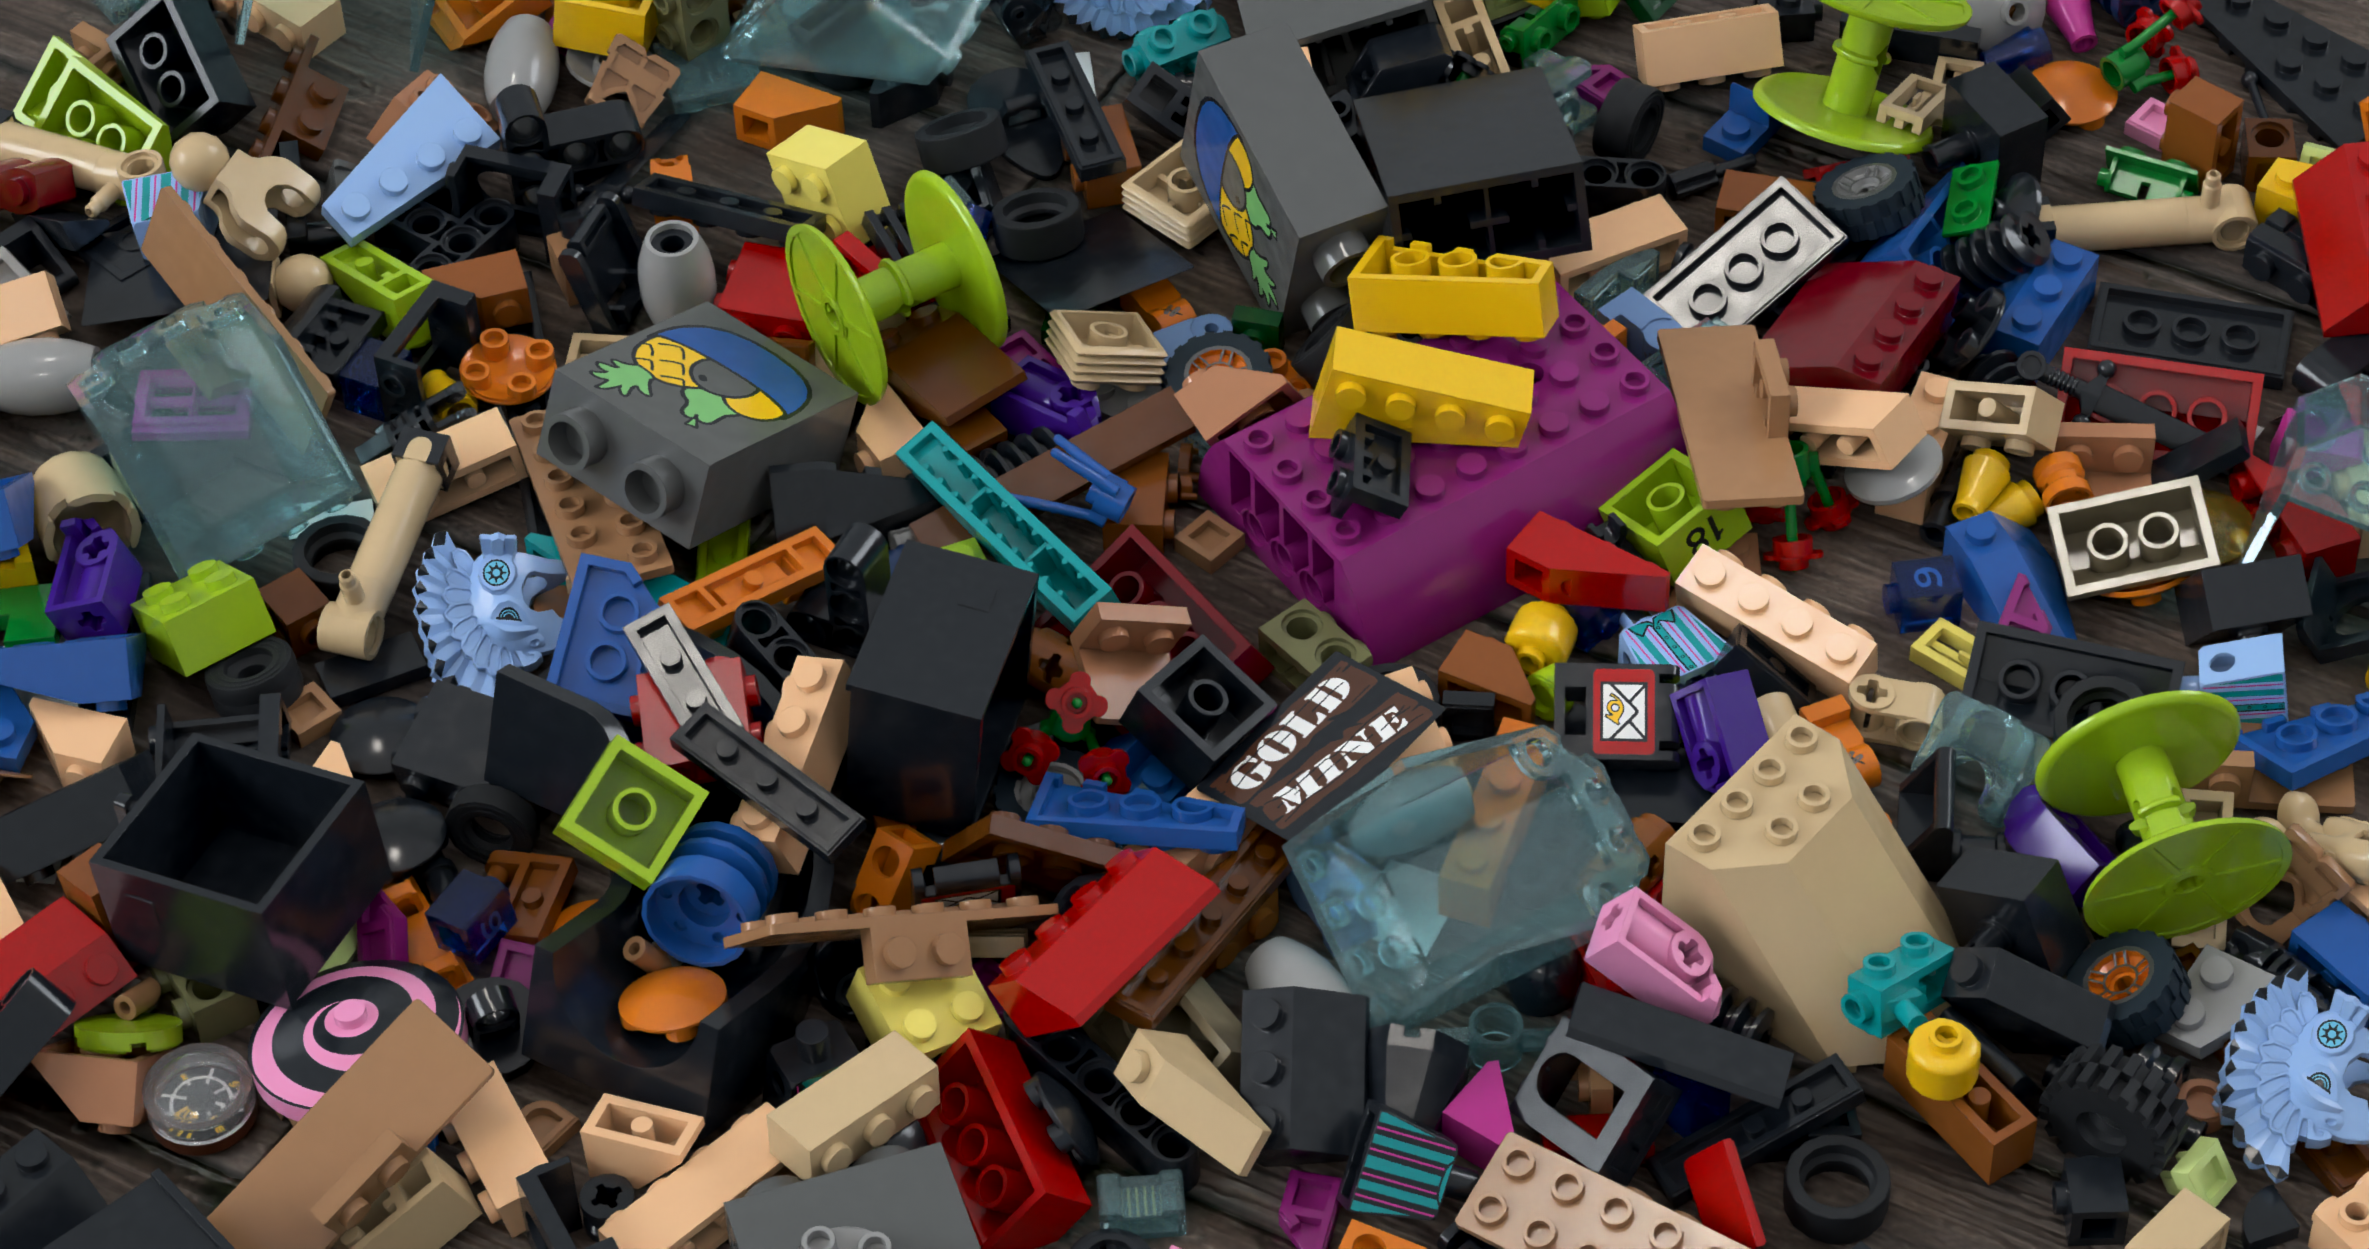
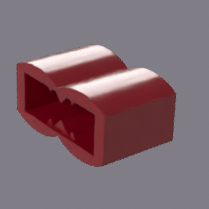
M10 158L0 161V211L7 210L15 214H29L69 202L77 197L72 164L66 160L46 158L32 162L24 158Z

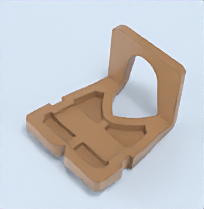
M620 33L615 35L607 51L609 55L606 61H602L584 103L591 105L605 102L604 98L609 95L626 92L642 130L647 119L665 98L662 95L666 89L670 90L681 72L678 67L656 54L647 56L645 47Z
M2293 823L2284 832L2291 843L2293 854L2290 866L2281 879L2291 883L2293 886L2295 898L2293 910L2271 925H2263L2256 921L2251 915L2249 908L2234 916L2243 926L2249 925L2282 945L2291 936L2294 928L2331 905L2336 899H2341L2356 885L2355 880L2330 855L2323 856L2324 849L2296 823Z

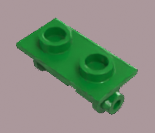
M1555 0L1545 9L1532 5L1525 11V18L1519 16L1500 31L1498 41L1501 49L1505 52L1513 51L1521 54L1522 69L1529 68L1580 25L1578 0Z
M2106 145L2107 168L2101 167L2096 183L2098 186L2104 187V192L2137 200L2143 185L2150 187L2146 199L2198 195V171L2193 170L2187 163L2176 159L2161 161L2150 158L2139 149L2129 146H2123L2118 149Z
M1999 160L1953 168L1942 230L1943 238L1957 236L1958 239L1970 237L1976 229L1985 230V227L1991 221L1994 197L1997 192Z

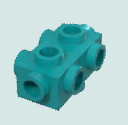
M1214 8L1190 11L1179 16L1170 25L1151 26L1139 32L1134 37L1131 48L1122 52V63L1126 72L1130 76L1135 77L1136 81L1139 80L1152 61L1173 76H1175L1174 72L1184 71V74L1189 72L1194 74L1198 51L1229 41L1232 37L1230 36L1226 20L1222 15L1217 14Z
M1909 932L1901 937L1900 947L1887 954L1872 953L1865 956L1863 968L1848 975V993L1841 999V1009L1848 1022L1880 1039L1892 1034L1903 1026L1913 1034L1915 1028L1928 1021L1924 1015L1925 1013L1946 1002L1940 996L1955 948L1933 938L1925 932Z

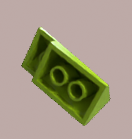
M53 35L13 111L16 119L24 125L126 153L142 149L154 150L162 156L166 171L171 172L169 160L172 142L169 126L63 39ZM119 199L115 201L120 206H127L126 201Z

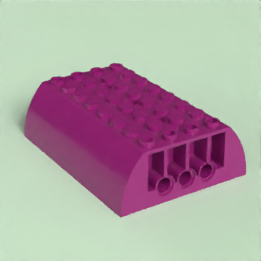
M1557 281L1555 283L1559 317L1545 338L1531 342H1520L1514 337L1493 336L1485 340H1471L1466 335H1444L1434 339L1423 338L1415 342L1420 345L1534 370L1532 412L1518 448L1411 443L1409 507L1400 519L1356 503H1352L1341 519L1330 515L1331 496L1327 494L1326 489L1329 477L1333 471V458L1329 457V447L1332 439L1308 438L1313 394L1216 442L1208 449L1203 458L1199 473L1198 494L1223 520L1245 533V544L1299 601L1306 598L1320 611L1329 613L1337 625L1354 640L1362 641L1372 654L1373 665L1394 663L1525 594L1526 592L1506 583V547L1539 510L1559 520L1567 521L1585 532L1586 526L1590 523H1593L1595 526L1604 523L1598 510L1600 506L1672 448L1688 456L1677 416V405L1670 389Z

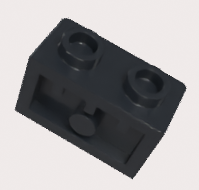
M1360 413L1354 415L1344 430L1338 429L1329 447V457L1333 458V471L1329 477L1326 489L1327 494L1331 496V516L1341 519L1352 503H1356L1397 519L1402 517L1409 507L1411 432Z

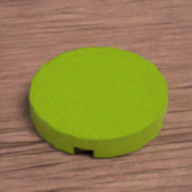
M116 1013L86 1017L74 1022V1043H77L78 1047L88 1052L126 1054V1052H132V1048L145 1046L146 1051L159 1052L172 1049L183 1042L182 1019L172 1015L142 1013L132 1020H123Z

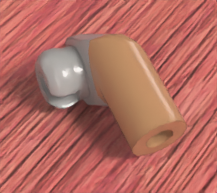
M640 936L630 938L623 947L625 959L646 973L663 968L681 966L683 963L663 951L655 941L650 943Z
M147 977L142 981L133 979L123 987L122 991L124 993L115 998L113 1003L115 1013L123 1020H132L142 1013H151L157 1007L160 1000V983L152 977Z

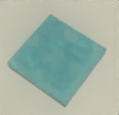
M741 24L730 26L731 37L689 62L675 51L666 49L661 42L652 44L653 54L675 65L681 72L670 90L666 89L675 114L695 113L704 108L736 102L759 74L760 70Z

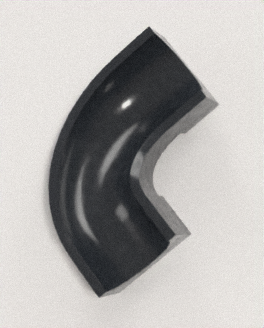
M684 626L704 661L715 656L740 657L746 674L756 675L761 705L752 707L754 722H762L765 734V729L768 723L773 720L782 695L760 671L735 651ZM508 664L496 673L484 780L510 790L526 800L563 816L609 742L617 734L634 745L637 742H643L642 728L635 727L631 722L617 720L609 710L597 702ZM718 781L697 784L710 793L688 828L701 822L720 821L730 824L731 817L738 811L742 799ZM808 849L799 875L778 874L777 890L760 920H765V916L789 912H797L799 918L812 917L815 912L829 910L835 861L830 865ZM610 870L611 883L606 893L596 903L535 944L521 1054L602 1093L704 1117L705 1126L697 1138L703 1140L763 1093L767 1051L773 1045L793 1037L797 1025L804 1020L815 992L812 975L813 963L817 951L823 946L824 942L746 947L739 958L723 966L701 967L716 973L723 979L727 989L728 1001L700 1021L697 1035L691 1040L676 1043L669 1041L665 1034L627 1030L621 1024L618 1009L619 999L632 982L648 973L625 959L623 947L634 936H640L650 943L654 942L648 934L641 916L643 898L649 887L643 891ZM683 962L682 965H681V966H695V967H699V966L692 965V964H688V963H684V962Z

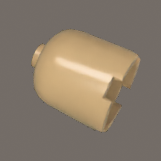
M68 451L55 455L40 465L33 475L34 525L44 552L50 561L58 564L65 540V534L59 528L61 520L75 517L81 519L94 518L103 530L109 527L112 528L127 548L130 545L132 548L137 546L142 529L138 511L118 474L102 457L86 451Z

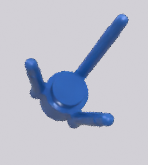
M1058 434L1054 436L1053 440L1066 453L1058 448H1053L1050 454L1066 467L1092 483L1085 498L1086 502L1093 505L1092 509L1011 493L1024 507L1088 520L1103 528L1108 519L1118 524L1122 521L1134 499L1137 488L1129 485L1128 481L1111 473L1076 445Z

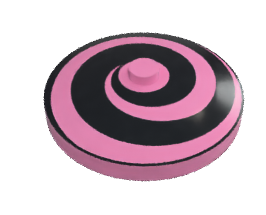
M364 960L323 970L316 974L297 999L298 1005L293 1011L271 1004L257 1021L248 1045V1061L256 1088L263 1100L271 1108L283 1116L298 1122L415 999H420L458 1036L468 1043V1024L459 994L438 973L418 964L405 961Z

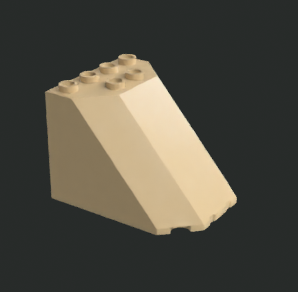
M1794 714L1665 843L1662 906L1705 938L1713 953V974L1721 978L1722 993L1731 985L1738 988L1739 994L1735 1003L1736 1006H1739L1749 996L1756 999L1754 1017H1757L1767 1007L1775 1011L1771 1024L1773 1028L1772 1037L1816 1064L1834 1053L1838 1054L1851 1073H1856L1857 1066L1884 1064L1887 1036L1880 1039L1850 1024L1841 1009V999L1848 993V975L1863 968L1865 956L1872 953L1887 954L1900 947L1901 937L1909 932H1925L1953 948L1959 947L1943 906L1840 739L1797 714ZM1944 1002L1932 1009L1931 1012L1939 1018L1940 1014L1952 1005Z

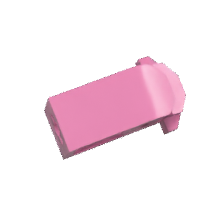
M1637 886L1602 905L1584 961L1637 1000L1710 1024L1719 1015L1723 989L1716 974H1713V953L1705 938Z

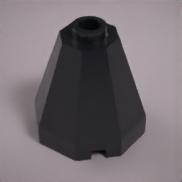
M1389 1023L1370 1028L1368 1040V1098L1376 1100L1440 1132L1442 1128V1112L1468 1082L1471 1065L1469 1045L1435 1029L1420 1027L1419 1038L1404 1036L1406 1025Z

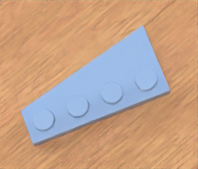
M440 73L322 204L321 215L352 248L443 187L449 164L457 160L465 144L498 150L501 138Z

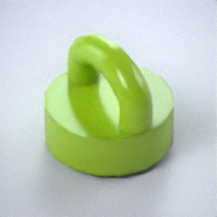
M1555 663L1541 668L1527 677L1536 698L1535 715L1547 721L1554 720ZM1565 698V714L1571 710L1575 701H1567Z

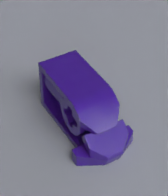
M1027 355L1018 363L1025 371L1028 379L990 402L991 414L1008 430V434L1015 437L1022 433L1030 435L1033 428L1044 426L1054 435L1059 434L1069 440L1102 422L1096 390L1087 391L1074 387L1065 371L1030 355Z
M75 517L61 520L59 528L65 534V540L44 613L66 640L127 633L133 612L130 604L136 601L142 578V566L112 528L109 527L103 530L94 518L81 519Z
M1748 669L1707 677L1669 695L1691 770L1697 782L1709 792L1715 794L1769 740Z
M2035 784L2024 787L2010 802L2003 821L2006 827L2004 835L2008 843L2017 853L2058 859L2076 907L2083 908L2085 895L2090 884L2117 857L2078 815L2061 812L2047 804L2039 795Z

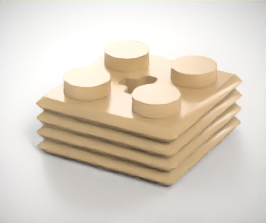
M1182 139L1121 185L1124 189L1121 194L1125 196L1122 198V202L1125 203L1122 205V208L1140 219L1143 223L1150 225L1174 240L1178 245L1191 249L1217 230L1218 226L1180 157Z
M1053 310L1049 312L1052 319L1047 323L1051 328L1046 330L1049 337L1044 339V341L1056 357V362L1062 366L1071 379L1070 382L1074 387L1093 391L1099 389L1100 384H1114L1127 391L1141 392L1146 389V385L1158 386L1163 383L1160 376L1165 374L1162 367L1167 365L1163 358L1167 357L1168 354L1138 312Z

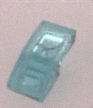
M1650 248L1608 265L1574 291V299L1597 320V310L1630 287L1644 294L1658 282L1660 252Z

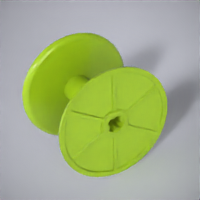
M1819 0L1834 9L1849 14L1842 38L1835 40L1832 45L1837 56L1831 76L1803 72H1784L1768 75L1760 79L1753 88L1752 94L1755 102L1767 114L1781 123L1806 135L1832 144L1880 154L1892 152L1899 155L1922 152L1923 146L1933 143L1934 134L1931 126L1921 135L1911 133L1912 123H1908L1903 129L1893 127L1894 117H1891L1885 124L1876 121L1879 105L1888 96V94L1876 90L1883 64L1886 65L1892 61L1887 50L1894 28L1921 32H1945L1959 29L1966 25L1972 17L1973 11L1970 4L1966 0Z
M920 170L914 173L906 185L904 198L905 218L914 253L897 261H892L890 258L882 259L878 265L879 269L857 278L838 248L817 228L808 224H796L789 229L786 236L785 252L789 278L797 305L812 340L815 341V346L835 378L858 392L857 401L864 405L868 403L869 406L880 402L887 389V359L878 322L896 314L909 317L912 307L935 298L940 307L959 312L998 348L1003 346L1007 337L1008 315L1005 296L998 271L985 239L972 215L955 191L941 177L928 170Z
M2178 690L2130 699L2106 708L2078 723L2056 740L2041 758L2035 772V786L2039 795L2047 804L2061 812L2078 816H2111L2131 812L2135 821L2129 824V829L2135 836L2142 839L2141 843L2128 849L2109 863L2096 876L2086 892L2083 902L2084 917L2088 926L2099 935L2108 937L2109 934L2117 931L2122 933L2127 932L2128 929H2138L2143 932L2146 930L2153 931L2158 937L2163 936L2165 939L2194 933L2223 922L2249 908L2268 894L2286 874L2292 861L2293 852L2289 839L2280 829L2265 821L2240 817L2216 818L2194 822L2193 817L2196 813V804L2194 802H2186L2181 788L2191 789L2210 776L2227 760L2238 742L2241 731L2240 716L2233 704L2225 698L2209 692Z

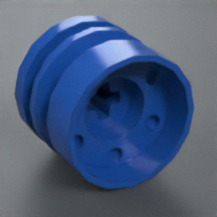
M714 821L697 823L687 828L643 898L641 916L648 934L669 955L681 962L699 967L723 966L739 958L745 948L724 949L723 938L741 933V923L758 921L766 911L769 902L777 890L779 872L774 858L757 837L739 826Z

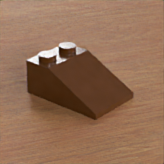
M934 304L926 305L913 311L910 315V320L900 326L880 331L887 359V383L912 414L948 427L1028 379L1025 371L959 312Z

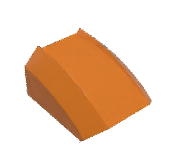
M425 0L427 20L450 51L492 40L510 17L518 14L538 16L553 5L550 0Z

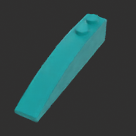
M933 420L895 453L912 474L976 538L998 563L1039 574L1037 601L1071 633L1096 602L1121 603L1113 589Z

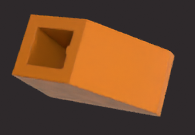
M764 71L759 72L733 104L737 139L767 150L773 149L807 124L842 134L845 133L841 97Z

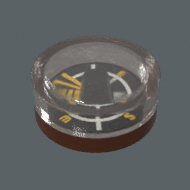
M206 1042L178 1047L157 1060L148 1071L143 1082L142 1099L151 1131L158 1142L164 1147L179 1154L192 1156L209 1155L231 1147L249 1132L258 1114V1099L249 1065L238 1052L221 1044Z

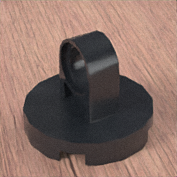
M502 977L477 978L459 987L456 991L462 1001L468 1024L467 1044L487 1063L494 1060L505 1082H509L527 1073L534 1066L533 1059L521 1054L529 989L517 981Z

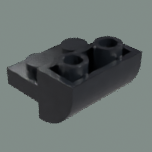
M331 284L319 285L313 288L283 324L292 337L301 343L308 357L321 373L327 375L333 388L336 389L388 326L383 311L344 301L340 286Z

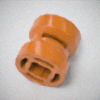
M2053 452L2040 459L2033 468L2032 476L2037 489L2042 493V503L2046 513V507L2094 497L2091 486L2084 479L2085 471L2078 455L2072 452Z

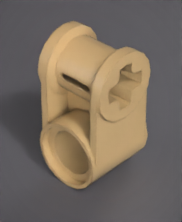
M1877 674L1859 675L1851 682L1848 690L1851 702L1850 718L1864 738V742L1898 746L1918 752L1929 751L1939 745L1942 737L1946 703L1945 694L1940 688L1926 682H1909L1886 678ZM1873 688L1874 692L1870 703L1866 700L1869 689ZM1867 713L1871 716L1868 727L1864 728L1863 724Z

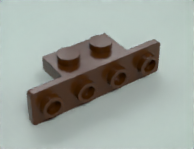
M311 34L302 48L294 45L283 66V70L289 72L288 78L282 75L274 88L270 100L277 103L274 109L269 106L257 129L258 132L264 135L263 139H255L248 152L249 156L257 158L272 156L277 141L298 140L299 152L317 162L325 151L349 88L308 68L319 41L318 37Z

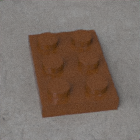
M994 811L945 840L941 861L949 864H959L997 858L1001 875L1006 874V854L1017 852L1021 867L1022 884L1059 893L1065 885L1078 876L1093 872L1108 873L1105 868L1106 863L1123 850L1116 848L1115 842L1109 839H1083L1069 835L1068 829L1059 825L1044 824L1037 826L1022 822L1018 814L1008 811Z

